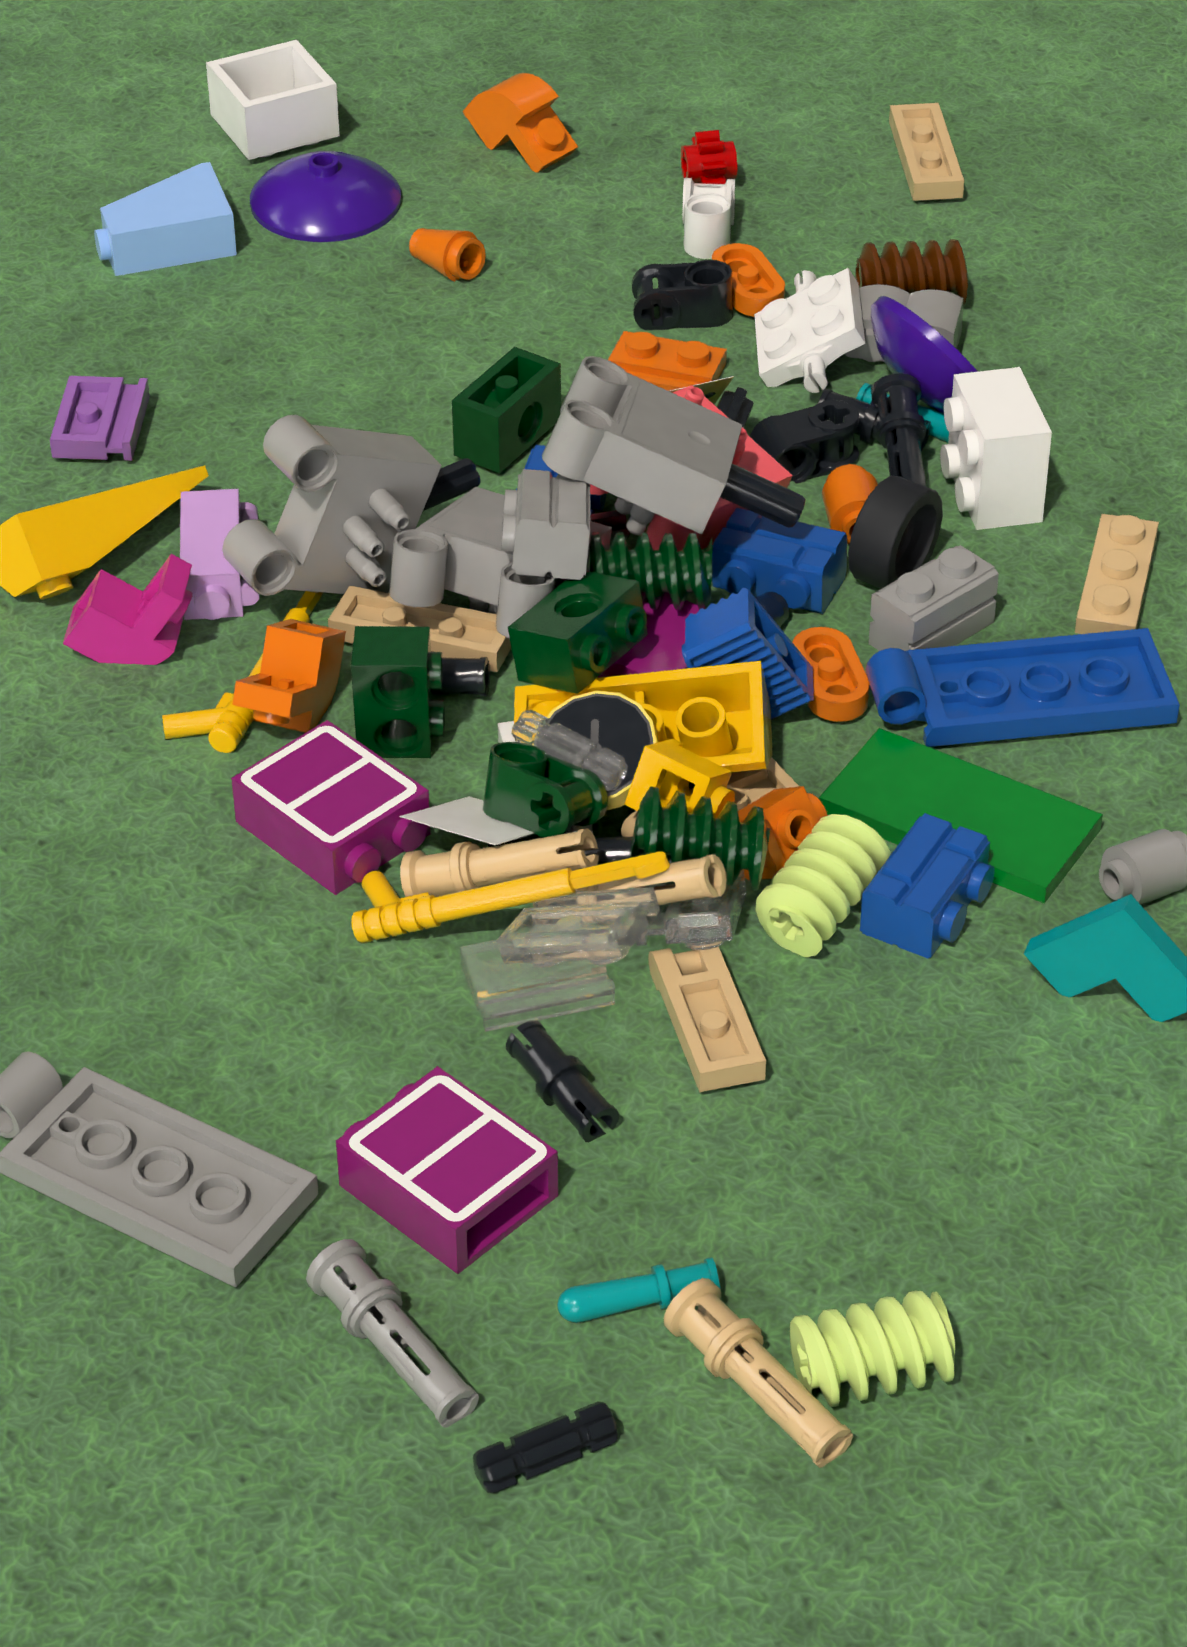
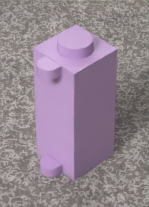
M239 489L181 492L180 558L192 564L186 589L193 593L190 604L184 613V620H215L227 617H243V606L253 605L259 600V594L246 580H243V577L224 558L222 551L224 539L232 528L245 520H258V509L254 504L249 502L240 503Z

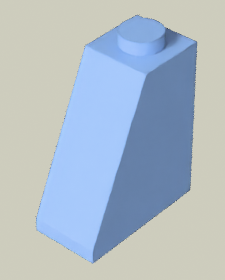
M210 162L200 163L101 207L102 229L94 230L100 261L109 259L115 276L237 255L233 212Z

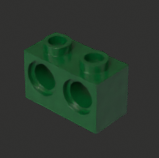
M355 626L351 676L356 740L382 758H431L433 737H444L445 703L444 700H433V689H442L443 656L442 652H431L430 627Z

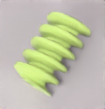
M839 814L822 817L812 829V833L806 836L798 846V850L794 851L785 862L784 868H781L770 881V885L766 886L756 898L755 910L759 922L768 936L781 947L803 957L816 956L823 948L822 941L829 940L836 932V923H842L850 914V906L856 905L862 899L864 889H866L890 857L891 852L885 840L873 828L853 817Z
M923 1291L908 1292L903 1299L902 1305L894 1297H883L875 1304L874 1312L866 1303H855L847 1310L846 1318L836 1309L823 1310L819 1315L817 1325L806 1315L795 1316L790 1322L791 1352L798 1380L811 1394L812 1389L820 1388L830 1407L839 1406L841 1383L847 1381L859 1401L867 1400L870 1376L876 1375L884 1391L888 1395L896 1393L898 1370L905 1369L914 1387H924L926 1383V1364L930 1363L934 1364L944 1382L953 1381L955 1339L946 1306L937 1292H932L930 1298Z

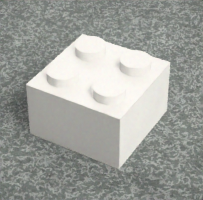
M297 40L206 62L211 116L248 160L268 157L277 152L304 145H314L320 141L340 136L336 83Z
M1015 367L954 374L952 398H946L944 402V419L949 431V442L941 446L940 461L944 477L946 479L953 478L955 481V497L959 511L969 512L976 530L1043 522L1052 431L1021 368Z

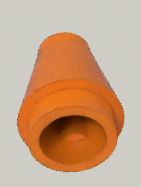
M420 228L413 233L409 242V250L414 258L419 259L454 282L460 278L465 280L475 278L481 272L485 263L486 253L484 245L470 231Z

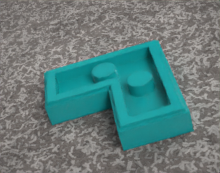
M1132 894L1031 938L1024 951V955L1062 996L1073 997L1116 979L1152 1020L1164 1022L1187 1012V956Z

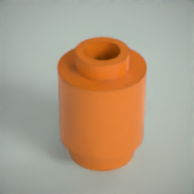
M855 464L842 465L834 469L828 475L822 490V498L830 529L845 532L847 544H850L851 534L859 512L870 493L878 485L876 478L870 472Z

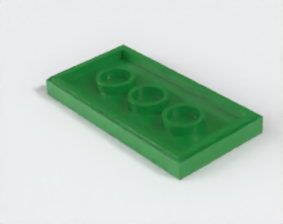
M878 728L819 797L827 811V815H847L858 819L873 828L884 840L899 845L917 819L922 817L924 813L951 822L953 829L957 830L959 826L984 834L990 842L988 865L995 868L992 883L1044 904L1100 832L1103 814L881 728Z

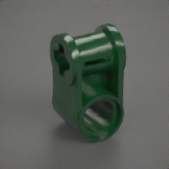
M502 742L491 746L482 809L489 817L502 822L512 823L544 838L566 834L573 824L578 826L594 824L605 815L608 806V795L603 782L592 771L548 755L544 750L526 743Z

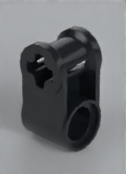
M701 260L695 263L650 264L639 269L633 276L632 292L636 299L633 307V316L635 322L644 330L719 327L727 324L733 317L732 270L724 262ZM653 278L658 279V288L653 289ZM656 306L659 307L660 313L658 319L654 317V307Z
M823 401L813 407L765 418L754 427L750 437L793 475L790 482L794 481L795 484L805 482L807 479L829 475L834 469L842 465H856L858 463L859 450L854 445V429L858 427L859 412L854 405L845 401ZM839 452H843V457L839 458Z

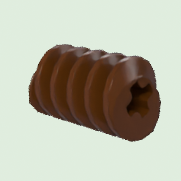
M950 239L947 242L943 254L938 242L929 240L925 245L922 255L915 241H908L904 246L901 256L893 241L886 242L880 257L875 244L866 242L863 245L860 257L856 260L855 279L858 282L859 288L880 284L894 286L908 293L921 290L957 292L958 296L963 298V307L966 303L968 289L967 265L962 247L956 239Z

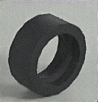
M892 475L879 482L866 499L851 534L848 560L849 569L854 578L882 589L898 580L901 575L911 572L929 561L939 537L943 517L942 500L936 490Z

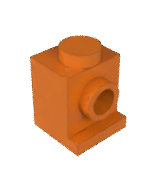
M804 786L773 789L738 811L739 820L743 823L753 806L763 808L765 825L767 828H770L766 860L761 879H772L781 868H784L785 862L794 851L798 850V846L806 836L812 833V829L822 817L828 816L823 803L815 795L807 793ZM743 869L741 871L742 876L750 880L749 871Z

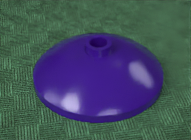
M337 151L311 152L283 161L268 170L255 183L250 193L251 212L259 224L280 236L308 242H335L366 235L387 224L396 215L401 205V189L392 174L369 159Z
M880 296L871 305V324L877 349L892 374L903 373L917 378L921 385V398L919 400L944 413L945 399L952 398L954 374L978 371L938 331L901 303L887 296Z

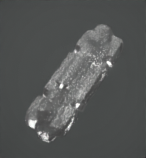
M534 710L523 711L518 721L514 723L511 734L515 737L516 742L536 746L544 750L548 755L592 771L600 778L607 791L616 790L622 779L627 775L628 765L625 763L622 755L606 747L600 750L597 749L598 743L557 722L551 725L548 724L549 718Z

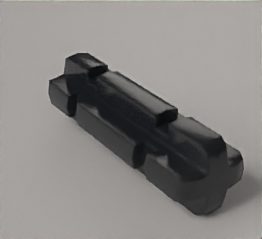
M597 1401L575 1410L576 1419L570 1421L569 1417L565 1414L510 1437L509 1439L512 1444L505 1447L504 1443L499 1441L477 1450L473 1455V1467L476 1477L487 1493H496L517 1484L515 1476L523 1474L527 1480L582 1457L580 1452L582 1448L587 1447L590 1453L612 1445L618 1439V1426L614 1415L606 1403Z

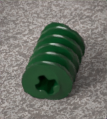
M592 532L590 572L639 581L640 591L645 592L652 610L659 609L665 593L670 594L676 610L683 609L689 593L694 594L699 610L700 608L707 609L711 600L712 538L707 550L702 551L696 534L690 533L683 550L678 551L672 534L665 533L659 549L653 550L648 534L641 533L634 550H629L623 532H617L610 550H605L599 532Z
M650 786L639 804L629 858L635 857L639 849L645 850V855L662 851L671 856V862L716 855L724 865L727 879L726 885L733 886L744 869L749 871L751 890L758 891L766 860L770 828H767L765 825L763 808L753 806L742 823L739 820L737 803L727 801L716 818L714 817L711 798L701 796L690 813L687 809L685 793L676 791L667 806L662 807L659 788Z

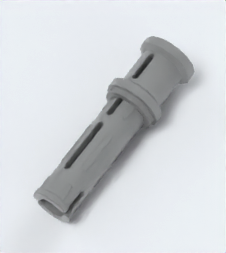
M343 1239L332 1243L322 1250L307 1270L306 1281L315 1294L327 1296L342 1313L340 1320L346 1331L361 1339L368 1338L395 1369L396 1373L434 1413L435 1419L442 1427L447 1428L471 1414L478 1404V1394L463 1381L456 1370L437 1350L436 1346L428 1340L401 1309L403 1302L399 1288L392 1281L380 1279L366 1263V1253L362 1246L353 1239ZM338 1266L343 1269L339 1275L335 1272V1268ZM353 1285H356L355 1290H351ZM397 1332V1338H392V1334ZM407 1346L430 1369L429 1375L425 1376L404 1352Z

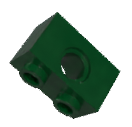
M513 347L452 400L454 456L461 459H471L474 464L501 473L557 423L561 408V363Z
M586 571V575H583L581 580L567 579L508 626L518 681L576 694L581 692L648 635L646 626L647 616L643 608L639 581Z

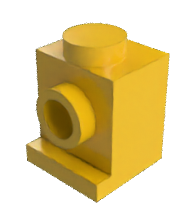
M675 739L650 744L644 747L624 805L638 811L640 801L648 788L654 786L659 788L662 807L667 806L676 791L685 793L687 809L690 813L701 796L711 798L713 814L717 818L727 801L734 802L735 800L734 791L727 788L732 771L683 748V743ZM689 782L695 784L692 794L689 790Z

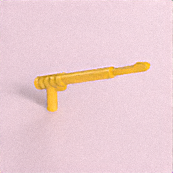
M305 591L297 606L289 610L284 620L294 619L309 623V615L324 592ZM263 653L248 677L260 673ZM226 692L213 709L162 715L165 739L209 734V743L215 750L231 753L237 748L254 720L253 710L232 705L234 693Z
M661 851L574 871L569 867L435 897L433 894L429 895L426 892L404 898L398 897L382 872L371 871L364 876L361 885L374 908L354 912L351 918L352 930L358 942L366 943L374 939L379 940L390 936L406 934L407 932L420 931L424 928L439 927L442 922L574 894L578 888L633 876L639 879L666 871L670 867V863L666 854Z

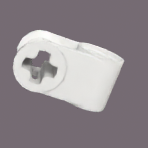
M684 178L682 221L684 224V249L689 255L701 259H712V254L717 248L730 244L731 225H734L735 179H727L725 184L694 183L692 178Z

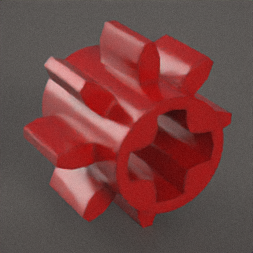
M719 130L695 132V137L691 139L692 145L681 147L683 179L692 178L694 183L725 184L727 179L737 178L738 164L734 142L720 141Z

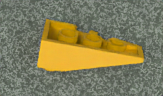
M205 465L14 515L0 525V586L13 597L37 591L40 600L71 590L73 585L70 579L90 568L180 499L181 492L190 491L206 479L209 475Z
M761 661L596 678L578 694L539 685L515 687L514 738L516 742L534 745L540 725L554 708L569 698L592 691L621 693L640 703L655 725L659 742L675 739L683 743V748L732 772L767 769L772 757L771 708Z

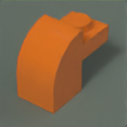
M519 73L478 94L462 111L487 148L493 150L512 140L531 170L536 173L571 155L578 148V145L551 108V105L559 97L558 94L548 83L533 74Z
M294 619L267 625L260 673L236 681L232 705L252 709L253 721L305 733L317 726L332 702L341 668L346 631Z

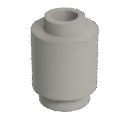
M1159 829L1106 849L1099 869V880L1104 892L1113 900H1118L1132 894L1142 905L1184 889L1187 886V835L1181 831L1171 832L1166 829Z

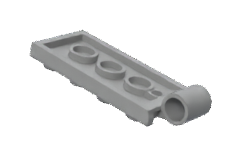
M27 1051L22 1052L0 1074V1136L13 1138L0 1151L1 1174L235 1288L318 1195L317 1175L86 1067H83L63 1088L60 1076L55 1068L40 1055Z

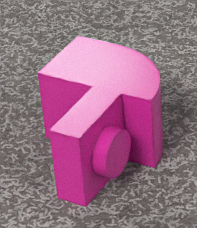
M171 554L144 591L101 569L74 605L63 644L98 663L157 665L163 662L175 651L184 613L192 599L193 593L186 589L192 564Z

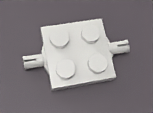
M849 268L834 275H825L818 279L813 272L804 270L802 271L803 279L799 273L794 278L796 288L794 295L786 299H776L767 304L762 311L754 314L759 376L767 387H777L794 378L804 376L805 389L812 393H818V384L822 390L827 386L825 373L827 365L831 364L841 355L865 344L859 285Z

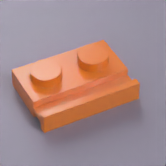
M623 331L608 360L619 365L627 373L670 391L718 380L726 365L727 349L708 346L700 341L685 342L656 337L648 332L633 333Z

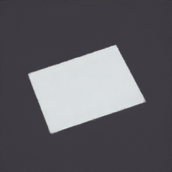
M470 796L399 816L492 845L502 844L534 834V832L512 823L502 822L489 817L482 810L483 800Z

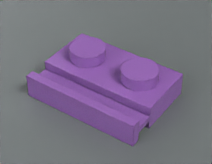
M69 376L50 437L52 458L107 460L109 453H123L124 460L132 461L150 397L148 378H139L138 385L124 384L123 377Z

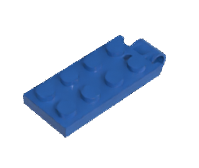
M1148 628L907 651L900 648H888L874 654L867 662L865 669L879 716L890 724H904L912 720L926 721L927 726L924 728L923 740L925 746L928 747L1177 723L1180 705Z

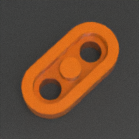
M733 243L721 246L713 252L712 260L724 262L732 270L733 307L738 312L755 317L754 314L762 311L770 302L780 298L785 299V282L758 248L748 244Z
M813 627L798 633L792 643L813 667L814 700L807 703L810 710L820 718L837 722L849 721L861 716L868 707L869 681L849 637L843 632L829 627Z

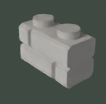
M523 469L521 474H518L517 490L505 489L501 551L513 552L512 569L515 570L516 575L544 577L547 572H551L553 578L581 580L583 575H586L590 538V484L584 481L572 480L560 474L557 477H552L550 471Z
M961 545L944 550L937 559L931 560L917 569L901 575L898 580L872 594L870 616L874 621L870 622L869 645L878 651L888 648H900L907 651L957 645L994 623L996 600L993 596L997 595L999 573L993 565Z

